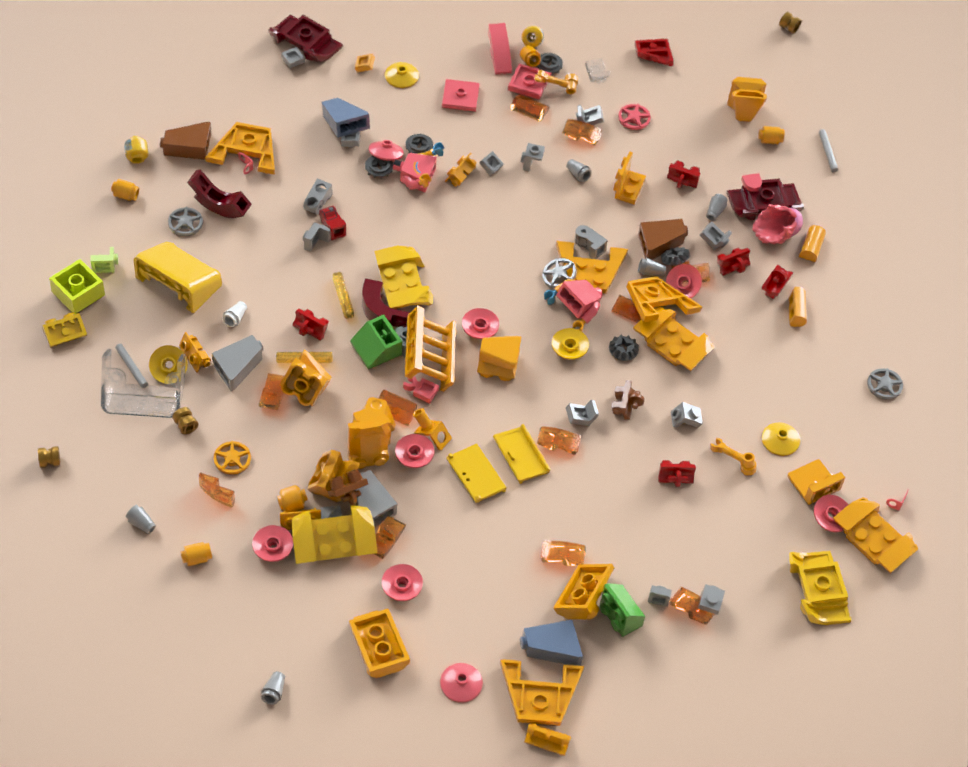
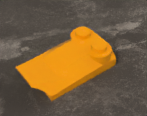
M387 417L348 423L347 457L348 461L360 462L358 469L374 465L381 466L389 460Z
M579 564L554 605L555 612L568 620L593 619L599 611L597 601L604 585L607 584L615 569L613 564Z
M389 608L369 612L349 620V625L369 676L380 678L399 672L410 664V657Z

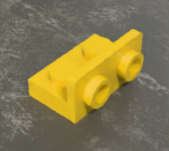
M68 313L62 319H49L42 325V330L46 335L50 348L87 336L80 313Z

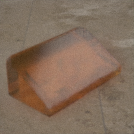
M521 94L513 98L511 110L537 121H542L550 109L549 106Z
M619 294L611 311L638 323L641 317L633 300Z
M383 389L378 399L387 401L394 420L408 426L414 417L413 413L417 410V404Z

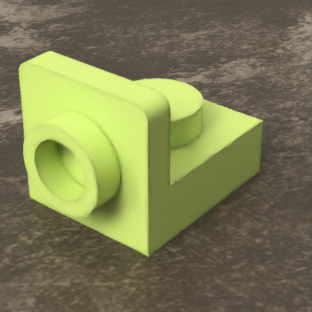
M110 247V255H91L92 271L94 273L115 272V265H118V253H114V247Z

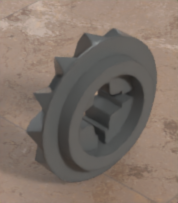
M544 53L540 55L541 61L536 66L540 70L550 72L553 75L555 72L559 73L560 69H562L563 61L556 54Z
M414 134L406 140V150L409 153L418 154L433 149V141L427 135Z
M371 156L365 163V170H367L368 175L372 174L374 178L380 176L382 179L383 176H389V173L393 172V162Z
M685 247L671 248L664 251L661 255L662 263L670 266L680 265L690 258L689 250L685 249Z
M621 334L619 337L614 336L613 340L610 341L609 351L616 359L628 361L637 356L639 344L636 343V339H631L629 335L625 337ZM622 343L627 347L626 351L621 347Z

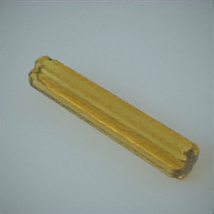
M334 272L333 281L344 317L346 319L353 318L354 310L343 274L341 272Z
M277 352L276 362L292 363L295 358L299 359L302 352ZM308 352L318 363H332L333 361L332 352Z

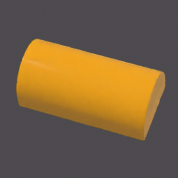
M818 225L809 227L799 254L800 258L813 262L817 261L826 235L823 227Z
M795 286L789 296V325L792 327H802L807 323L806 291L801 287Z

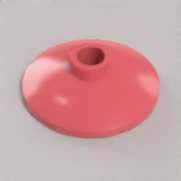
M390 140L377 141L369 145V153L378 159L393 161L403 157V149Z
M680 264L668 273L666 283L691 299L699 292L702 278L694 266ZM684 281H688L687 286H683Z
M475 308L464 315L462 327L465 333L472 338H488L497 333L499 319L495 313L488 309Z
M409 434L397 442L395 455L404 466L421 468L432 461L434 446L423 435Z
M836 495L821 497L814 506V516L817 523L830 532L843 531L844 529L828 514L834 517L849 504Z
M269 525L256 532L253 537L252 547L255 554L262 560L276 562L286 558L291 553L293 537L287 529L277 525Z
M397 564L390 567L382 577L384 592L387 596L397 601H409L415 598L423 587V578L420 572L407 564Z
M456 663L447 667L440 679L442 692L446 697L455 702H468L475 699L481 692L483 684L479 671L466 663ZM461 677H462V678H465L466 680H465V681H460L458 678H461Z

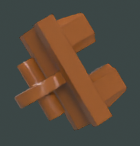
M626 381L625 386H616L615 388L616 399H622V401H613L612 411L614 414H623L624 420H630L632 408L637 409L638 406H642L645 402V398L640 395L641 392L632 389V381Z
M358 469L346 473L349 481L347 484L343 483L341 476L329 479L331 490L328 491L329 497H338L345 494V496L341 497L343 503L348 501L351 505L356 504V497L361 496L360 490L355 492L353 490L368 485L367 479L362 478Z

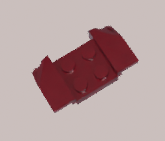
M290 14L277 26L268 29V32L278 44L284 40L303 50L305 59L308 61L321 62L328 60L343 47L342 43L332 38L328 28L305 15L296 18Z
M780 178L762 180L761 188L756 192H750L744 186L741 189L727 190L732 210L739 217H745L749 220H755L757 213H762L769 204L786 206L798 211L804 210V205L799 198L794 183L782 184Z

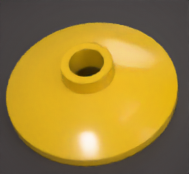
M398 62L391 64L386 69L385 79L396 88H408L417 83L419 73L413 65Z
M564 328L554 334L552 348L558 356L564 359H579L587 353L589 340L580 330Z
M164 345L157 348L149 359V370L152 376L157 381L165 384L181 380L188 368V361L184 352L172 345ZM168 361L173 363L171 368L166 367Z
M773 423L763 430L762 443L769 452L779 456H787L793 454L798 449L800 437L798 432L790 425Z

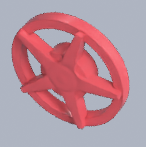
M628 104L620 109L618 118L624 127L640 130L649 125L651 115L645 107L639 104ZM623 112L628 115L625 120L621 116ZM641 118H648L646 123L641 124L640 122ZM627 122L637 124L638 126L630 125Z

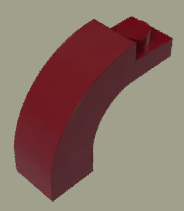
M201 169L196 170L187 181L196 193L194 198L211 212L223 217H243L252 205L242 191L227 193L217 188Z
M365 278L362 288V307L369 321L385 315L391 326L397 328L400 326L403 328L407 327V316L410 312L393 309L385 305L381 300L383 282Z

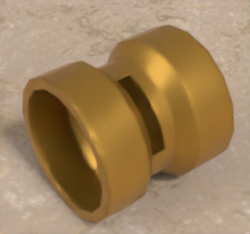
M788 11L779 22V26L787 28L792 34L796 33L802 24L800 18L793 17V14Z
M182 407L172 415V419L179 425L178 428L182 434H190L198 428V421L195 417H192V412L188 407Z
M52 446L48 451L44 447L38 448L40 468L47 467L48 463L53 466L61 465L59 446Z

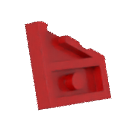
M668 39L635 40L634 46L637 57L673 66L674 60Z

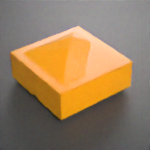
M373 53L357 56L356 72L373 69L375 60Z

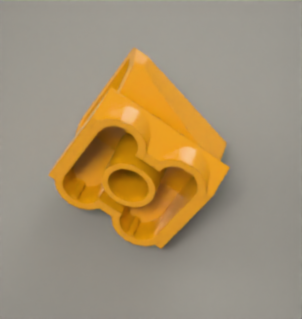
M736 77L731 82L732 86L727 105L734 109L736 120L751 122L766 102L767 95L764 92L767 84L760 78Z
M521 336L482 338L477 372L484 378H491L495 375L502 381L515 379Z
M303 350L299 359L295 358L290 365L280 386L285 394L297 396L300 404L313 407L332 377L306 350Z
M370 397L362 410L353 413L352 423L387 417L388 445L391 442V432L396 427L387 401Z
M332 449L323 453L309 481L307 490L312 494L324 496L334 502L341 501V497L345 494L338 497H329L328 491L331 490L329 479L341 476L344 484L349 483L346 473L358 469L360 462L343 461L341 452Z

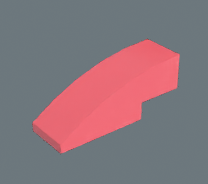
M505 23L489 24L488 37L495 74L512 73L506 25Z

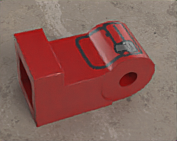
M335 206L319 210L322 224L331 230V241L346 236V223L338 215ZM334 230H341L339 233L334 234Z

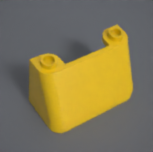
M163 242L140 252L133 259L135 277L138 280L144 282L146 279L150 281L154 278L178 293L179 300L182 301L184 299L188 303L186 309L193 314L222 286L221 273L217 269L209 267L178 248L172 242Z

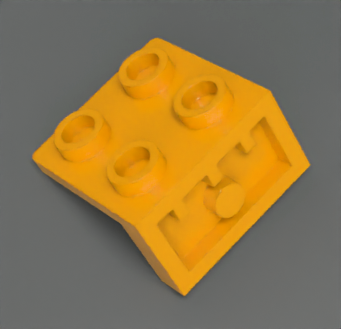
M629 151L628 156L623 157L622 169H618L615 179H618V181L616 180L613 191H616L615 199L635 205L646 175L630 171L633 152Z
M820 459L795 469L787 475L808 505L818 501L825 495H831L840 491L846 478L842 472L835 475L830 474Z

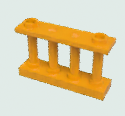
M417 306L408 314L405 377L412 379L421 372L441 380L440 391L442 392L454 384L456 321L452 320L446 327L425 319L424 308ZM423 327L442 334V341L425 335ZM423 342L442 349V357L424 350ZM422 357L440 364L441 372L424 366Z

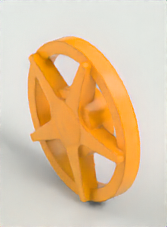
M226 442L215 450L214 464L219 471L225 474H239L250 465L251 453L247 446L240 442ZM230 446V450L227 452H220L225 447ZM234 446L240 447L245 451L238 452L234 450ZM217 455L224 457L225 462L222 467L217 462ZM248 455L247 462L242 466L240 457ZM228 465H229V466H236V465H237V466L239 467V469H236V470H228V469H225V468H226Z

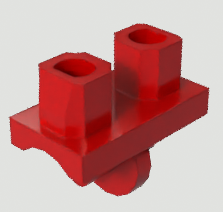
M678 160L674 164H670L667 179L677 182L678 189H681L682 185L697 188L701 174L699 173V167L692 166L690 169L684 168L685 164Z
M735 248L729 255L723 253L718 255L717 264L720 266V274L726 275L734 271L738 273L745 272V267L750 265V249L745 248L741 250L740 248Z
M777 264L761 289L765 290L766 296L775 299L791 279L793 272L786 271Z
M298 308L295 312L296 317L292 326L299 329L300 335L305 336L309 334L321 341L324 338L329 321L325 318L318 319L314 317L313 312L308 309L303 311Z
M662 460L659 467L658 482L675 483V487H680L681 483L694 484L696 466L691 464L690 461L672 464L670 460Z

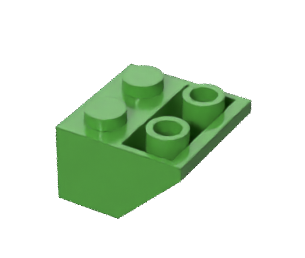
M385 315L367 321L350 340V343L368 369L402 355V340Z
M605 584L599 607L603 615H607L610 619L613 629L616 632L618 631L623 637L642 627L645 615L624 586L621 584Z

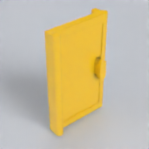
M524 424L518 428L493 435L494 440L520 484L525 480L550 472L547 462Z
M477 443L454 454L449 453L446 457L475 503L499 492H506L507 487Z

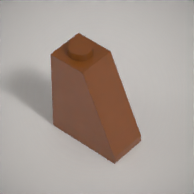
M211 122L165 130L164 138L161 137L160 148H163V155L205 160L212 135Z
M683 219L640 222L638 235L645 259L653 260L661 256L664 251L684 244L685 236H688V228L684 226Z

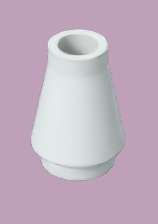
M239 301L236 305L223 313V322L229 327L239 325L244 312L247 310V305Z

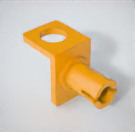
M419 408L413 413V416L420 425L414 433L430 436L437 449L442 450L452 439L443 422L430 420L424 408ZM442 431L445 438L440 443L438 441V434Z

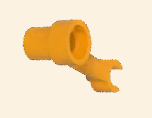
M538 70V75H535V81L562 86L566 88L567 94H575L578 76L570 73L565 76V80L549 76L542 70Z
M716 438L717 445L710 443V448L713 452L725 453L738 460L741 464V472L744 475L750 476L756 473L757 464L753 453L748 452L743 455L726 446L720 438Z

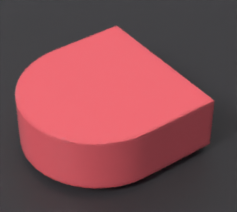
M759 173L743 175L741 178L746 190L750 192L760 190L762 179Z

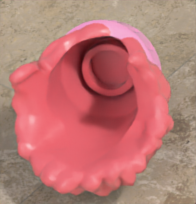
M769 204L766 210L758 214V219L753 224L752 230L762 243L783 244L801 230L803 218L796 209Z

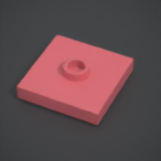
M519 63L508 85V90L540 100L548 82H536L535 75H538V70L540 69Z
M446 79L442 108L476 112L480 83Z

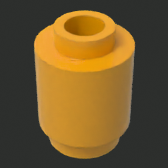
M528 45L521 49L520 58L527 66L536 67L539 65L541 56L532 46Z
M763 126L762 129H759L758 139L761 140V143L779 144L784 142V129L771 126Z
M121 179L114 181L111 186L113 196L128 201H135L140 190L136 184Z
M200 542L184 546V551H180L182 562L187 563L188 566L205 563L212 559L209 543L204 544Z

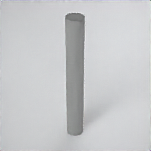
M822 129L819 131V135L831 171L837 172L838 167L826 131Z
M122 344L116 345V350L141 388L147 387V381Z

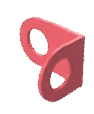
M239 152V159L247 164L243 170V173L247 175L253 170V161L248 156Z
M906 495L902 502L895 499H887L886 504L899 511ZM890 501H893V502H895L897 505H896V506H893V505H891L889 502H890Z

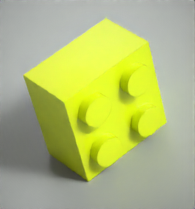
M81 259L49 278L52 293L74 314L105 296L103 281Z

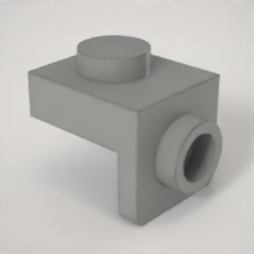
M581 105L577 106L578 112L576 117L578 122L583 124L584 128L604 122L603 111L600 105L583 110Z
M528 143L526 152H522L521 162L524 163L523 170L530 171L532 160L542 161L545 150L544 146Z
M314 222L309 231H306L303 235L304 249L311 252L319 239L329 243L331 240V230L324 225Z
M710 222L700 233V236L715 250L720 246L723 248L730 241L728 238L732 232L729 230L724 234L713 222Z
M590 400L585 406L571 403L566 406L571 424L590 426L599 416L595 400Z
M682 402L671 411L673 427L677 428L682 423H686L698 428L703 424L699 407Z
M705 584L701 592L698 609L718 615L725 591L716 586Z

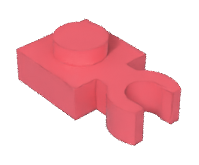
M414 376L412 379L408 378L411 384L403 383L405 390L413 391V396L427 403H431L439 391V385L424 378L421 381H417Z

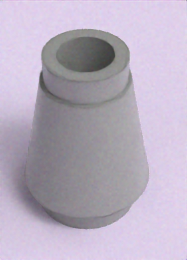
M573 159L567 162L566 167L578 181L586 182L589 180L592 174L589 166Z
M715 194L711 197L706 215L709 220L715 221L727 207L728 200L724 195Z
M641 258L638 267L639 273L647 276L664 277L666 266L649 258Z
M135 505L127 512L126 518H128V522L147 534H150L156 528V524L143 507Z
M274 672L261 690V698L265 703L274 705L281 700L285 680L283 673Z

